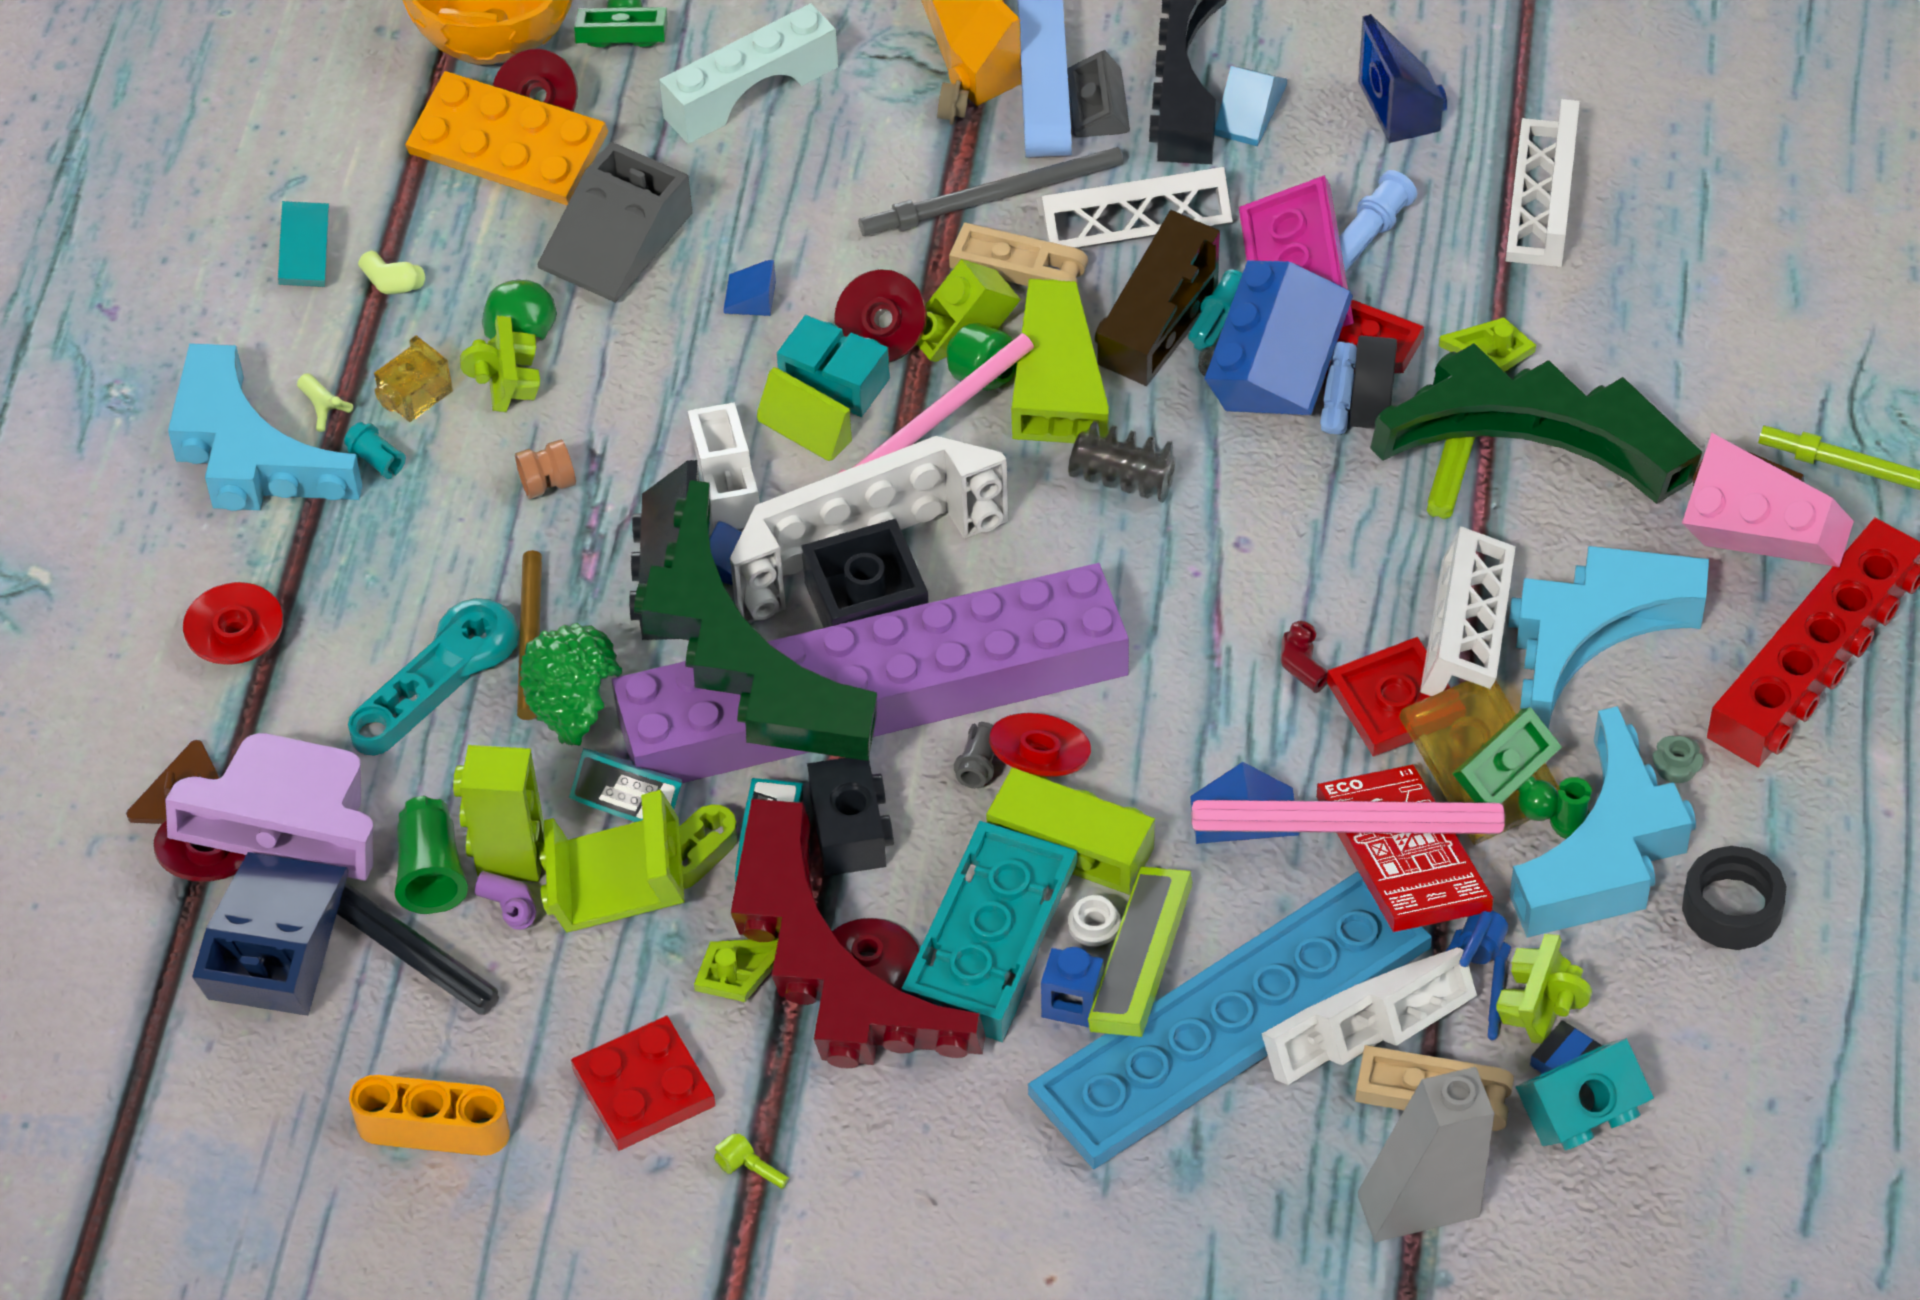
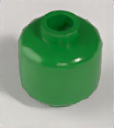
M980 323L967 324L958 330L947 346V363L951 375L961 382L1013 341V339L1001 330ZM1017 362L982 390H996L1011 380L1016 372Z

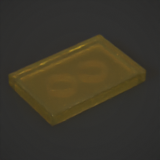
M1496 680L1491 689L1465 681L1403 708L1399 718L1448 802L1475 803L1452 773L1509 722L1516 713ZM1546 763L1532 775L1536 780H1544L1551 783L1557 791L1560 789ZM1517 789L1501 803L1505 814L1503 832L1530 821L1519 808V792ZM1499 834L1467 835L1473 845H1476Z

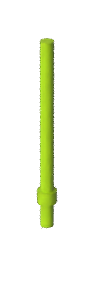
M1763 425L1758 444L1793 453L1796 460L1813 465L1815 460L1920 490V470L1821 442L1822 436L1804 431L1801 435H1797Z

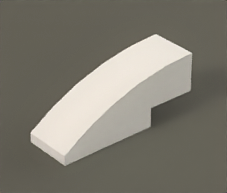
M735 402L688 410V419L702 482L710 483V518L713 529L718 521L725 522L735 529L745 528L755 505L760 504L751 469L748 446Z

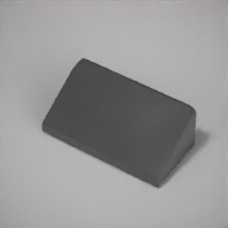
M1103 50L1067 68L1074 134L1077 137H1090L1129 132L1130 127L1122 71L1113 58Z

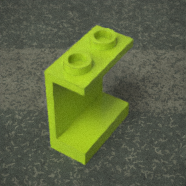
M661 790L641 795L643 820L584 836L567 839L554 818L543 820L544 842L539 843L538 850L541 864L546 871V884L541 886V900L546 913L549 916L554 915L566 933L685 903L679 817Z

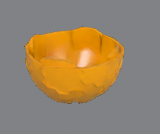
M573 0L402 1L407 13L422 35L439 50L469 64L493 65L505 63L509 58L521 51L537 49L542 44L545 45L559 30Z

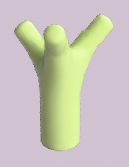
M303 374L298 379V388L312 401L315 407L317 431L324 432L326 430L329 410L338 409L348 413L352 412L353 404L331 394L312 374Z

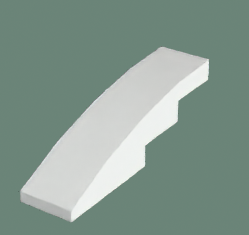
M1455 948L1379 975L1308 1007L1263 1032L1262 1037L1275 1080L1289 1085L1328 1060L1344 1065L1362 1054L1364 1045L1375 1046L1381 1041H1386L1397 1046L1475 998L1477 994L1469 966L1462 967L1459 964L1464 950Z

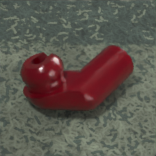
M1295 621L1291 624L1290 631L1285 632L1283 635L1280 661L1286 671L1314 693H1318L1327 685V670L1312 659L1314 647L1312 642L1316 638V630L1308 622Z

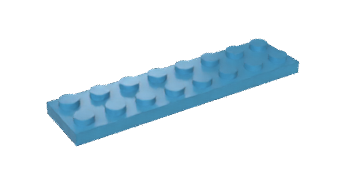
M1357 871L1155 1001L1142 1037L1104 1034L1028 1083V1096L1094 1170L1268 1056L1262 1037L1263 1032L1306 1008L1348 988L1406 965L1431 948L1432 936L1422 926L1393 932Z

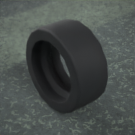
M1359 336L1350 419L1352 427L1375 429V420L1385 408L1391 406L1397 339L1372 336Z
M1725 846L1715 848L1698 857L1689 869L1684 888L1682 911L1687 925L1697 936L1716 947L1733 950L1757 947L1771 938L1781 923L1787 885L1781 870L1767 856L1745 847ZM1725 879L1743 881L1755 887L1765 898V907L1752 915L1741 917L1726 915L1714 909L1704 899L1703 889L1714 881Z

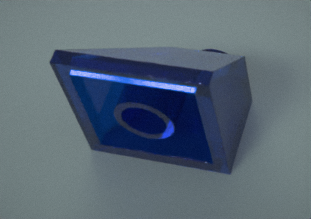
M1371 14L1362 16L1358 82L1388 142H1398L1441 131L1442 112L1446 111L1448 106L1443 86L1441 84L1436 85L1428 68Z

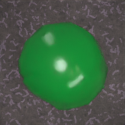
M516 279L499 284L489 293L482 316L484 334L490 340L496 335V317L506 316L511 317L513 332L535 334V337L544 340L557 316L553 297L539 283L531 280Z

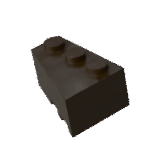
M1170 209L1110 313L1101 320L1096 329L1094 341L1098 344L1099 366L1146 387L1192 329L1202 312V301L1205 297L1212 295L1218 286L1220 230Z

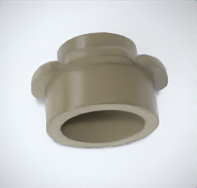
M956 80V84L942 82L937 118L950 120V125H954L955 117L965 118L969 91L960 90V80Z

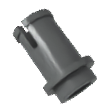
M979 722L978 726L975 723L971 725L963 754L958 756L954 762L957 780L968 788H981L994 775L992 761L995 754L989 744L993 725L987 722Z

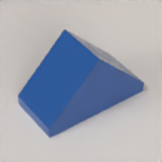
M1241 762L1190 796L1191 811L1193 802L1196 800L1295 801L1293 787L1245 762ZM1194 830L1196 844L1299 835V832Z

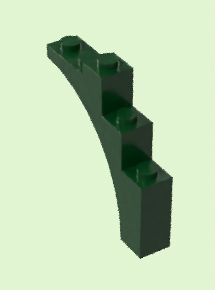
M1475 343L1457 353L1453 351L1441 358L1435 367L1436 374L1433 385L1428 384L1424 386L1414 397L1398 406L1391 405L1385 408L1375 420V430L1370 449L1384 461L1410 448L1451 438L1491 436L1529 440L1559 447L1597 462L1629 481L1656 504L1692 483V478L1702 455V451L1624 377L1606 387L1600 385L1586 396L1551 361L1547 360L1532 370L1529 368L1523 369L1511 379Z
M690 480L686 499L677 498L673 527L680 528L677 543L668 542L664 567L651 565L647 584L639 583L637 587L634 613L642 614L643 634L689 640L685 666L693 668L694 687L741 695L737 722L745 723L746 743L869 761L877 718V692L837 683L801 667L772 647L743 618L724 588L711 554L709 540L711 516L710 483Z

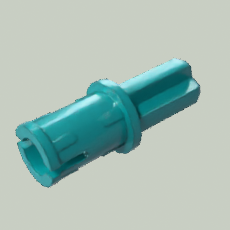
M1230 269L1225 271L1213 294L1205 297L1202 301V312L1188 334V340L1194 344L1196 350H1211L1219 339L1243 274L1240 271Z

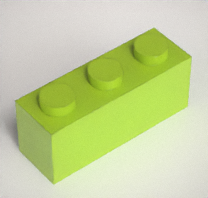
M468 745L464 765H457L455 768L453 791L455 797L462 798L459 814L460 826L468 827L466 855L467 857H474L477 877L482 871H487L513 880L539 882L542 864L538 847L540 842H544V821L531 748Z
M1013 767L986 813L987 823L1077 850L1078 862L1072 873L1073 875L1128 895L1132 892L1140 866L1145 867L1154 850L1155 818L1145 815L1137 808L1122 807L1102 800L1089 791L1074 790L1052 782L1045 776L1033 775Z

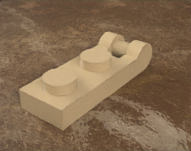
M965 222L949 254L950 268L954 269L957 263L964 259L997 270L1005 281L1028 286L1029 279H1054L1074 281L1078 287L1077 277L1083 275L1089 261L1083 251L1074 247ZM1048 266L1058 267L1060 270L1050 268Z
M1364 1045L1355 1102L1405 1110L1422 1079L1476 1067L1494 1111L1492 1131H1499L1507 1125L1509 1110L1505 1105V1098L1509 1097L1512 1093L1514 1077L1509 1071L1502 1068Z

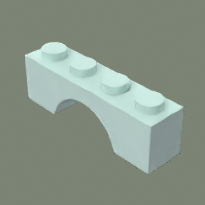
M810 3L659 79L663 118L689 144L725 126L737 100L747 89L760 80L774 75H788L793 77L800 86H803L838 68L836 28Z

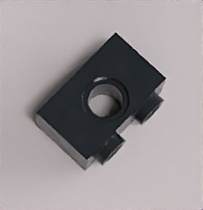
M840 758L807 763L810 798L824 875L832 876L886 867L885 846L894 845L890 815L880 816L878 805L886 804L882 774H872L870 761Z

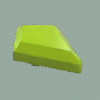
M1504 317L1439 337V347L1450 352L1455 351L1457 353L1475 343L1504 372L1536 352V344Z
M774 938L771 942H757L750 939L711 941L696 977L694 990L746 1002L772 971L778 938Z

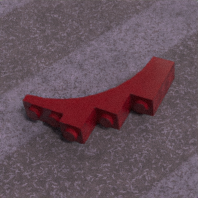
M752 799L730 913L739 935H744L746 938L757 942H771L774 938H778L772 978L780 997H785L788 1001L800 1005H811L816 1000H820L814 1042L821 1060L827 1061L835 1067L846 1069L855 1068L858 1064L874 1065L877 1045L883 1046L885 1049L895 1053H911L914 1049L936 1050L938 1054L950 1058H963L967 1056V1053L983 1055L986 1034L979 1013L937 1006L899 991L869 972L838 942L819 913L813 898L808 864L811 825L803 803Z

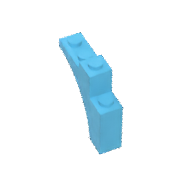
M189 343L168 433L176 462L208 463L205 480L213 508L230 511H261L264 496L325 498L328 500L360 499L362 480L356 454L334 452L301 443L281 433L261 418L242 392L244 375L236 345Z
M1588 546L1586 566L1576 565L1574 583L1524 578L1522 598H1511L1508 627L1518 628L1516 648L1526 649L1524 669L1534 670L1533 680L1523 679L1520 709L1531 707L1549 729L1554 707L1564 687L1579 669L1600 652L1629 638L1654 631L1680 628L1701 629L1707 595L1709 559Z
M1618 706L1599 710L1597 715L1594 744L1600 758L1603 787L1594 808L1573 834L1558 846L1533 860L1513 866L1509 896L1527 938L1646 909L1650 887L1655 885V872L1651 861L1687 853L1691 831L1696 828V819L1692 805L1688 800L1682 801L1674 782L1658 786L1652 766L1650 764L1644 765L1640 757L1639 740L1636 730L1632 724H1625Z

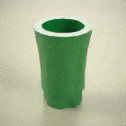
M427 796L414 797L406 801L405 808L399 812V823L397 825L398 872L394 892L395 898L403 908L414 913L433 914L446 912L458 906L465 899L468 892V884L460 864L456 846L454 823L450 817L448 805L442 799H431Z

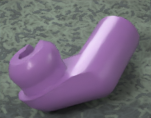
M487 871L480 873L475 885V895L499 902L503 920L511 928L522 930L530 926L536 917L537 908L528 885Z

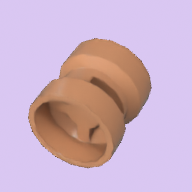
M562 439L547 443L546 447L539 452L527 449L515 453L517 470L528 499L544 495L546 489L556 486L560 489H565L576 485L571 458Z

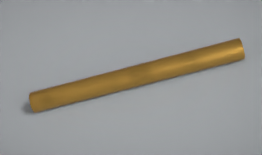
M534 550L526 551L522 556L517 716L522 720H532L537 717L525 702L523 688L520 686V681L523 679L520 676L522 656L525 655L526 644L540 635L542 554Z

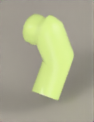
M376 251L364 253L358 262L360 269L383 294L393 295L418 290L425 282V272L419 265H412L410 262L386 264Z

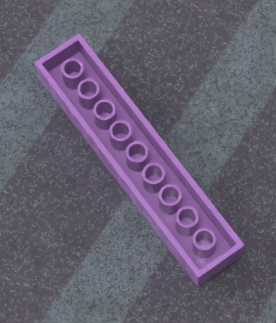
M1100 563L767 641L772 647L801 667L837 683L877 692V718L873 737L1129 675V638ZM686 661L612 678L616 713L629 759L633 762L634 766L680 778L682 783L809 753L746 743L745 723L737 722L741 695L695 688L693 668H687L685 666Z

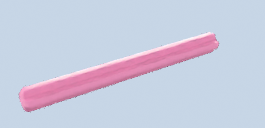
M1196 800L1192 805L1191 820L1192 827L1196 831L1500 834L1504 829L1505 814L1503 805L1500 803Z

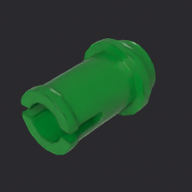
M1579 777L1566 778L1560 783L1557 811L1550 818L1553 830L1565 839L1573 834L1590 813L1588 805L1592 788L1587 781Z

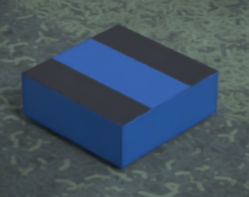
M1561 1020L1531 1055L1530 1066L1543 1074L1602 1045Z

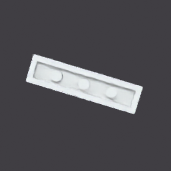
M1561 99L1559 122L1522 118L1506 262L1562 267L1580 101ZM1529 135L1557 138L1556 143L1541 151L1529 140ZM1540 165L1551 177L1537 184L1526 173ZM1537 199L1548 210L1533 217L1522 206ZM1533 232L1545 243V249L1517 246V241Z
M1224 167L1057 193L1036 198L1039 217H1044L1047 241L1074 248L1155 235L1161 224L1157 225L1142 214L1152 198L1164 197L1177 206L1178 209L1175 212L1182 214L1184 211L1194 220L1208 226L1233 222ZM1216 188L1220 215L1202 217L1187 205L1197 191ZM1188 193L1182 202L1173 196ZM1143 200L1137 209L1127 203ZM1119 204L1132 214V217L1122 231L1111 232L1096 221L1106 206ZM1098 207L1092 217L1083 211V209ZM1073 211L1087 221V224L1077 238L1058 240L1054 214ZM1137 219L1147 225V227L1131 229ZM1092 226L1103 233L1086 236Z
M1461 526L1458 529L1442 559L1420 689L1421 693L1439 699L1452 675L1491 689L1497 677L1516 546ZM1476 551L1499 559V565L1488 568L1476 554ZM1482 583L1493 598L1482 600L1471 586ZM1477 616L1488 631L1477 633L1466 619ZM1472 649L1483 662L1484 667L1460 659V652Z

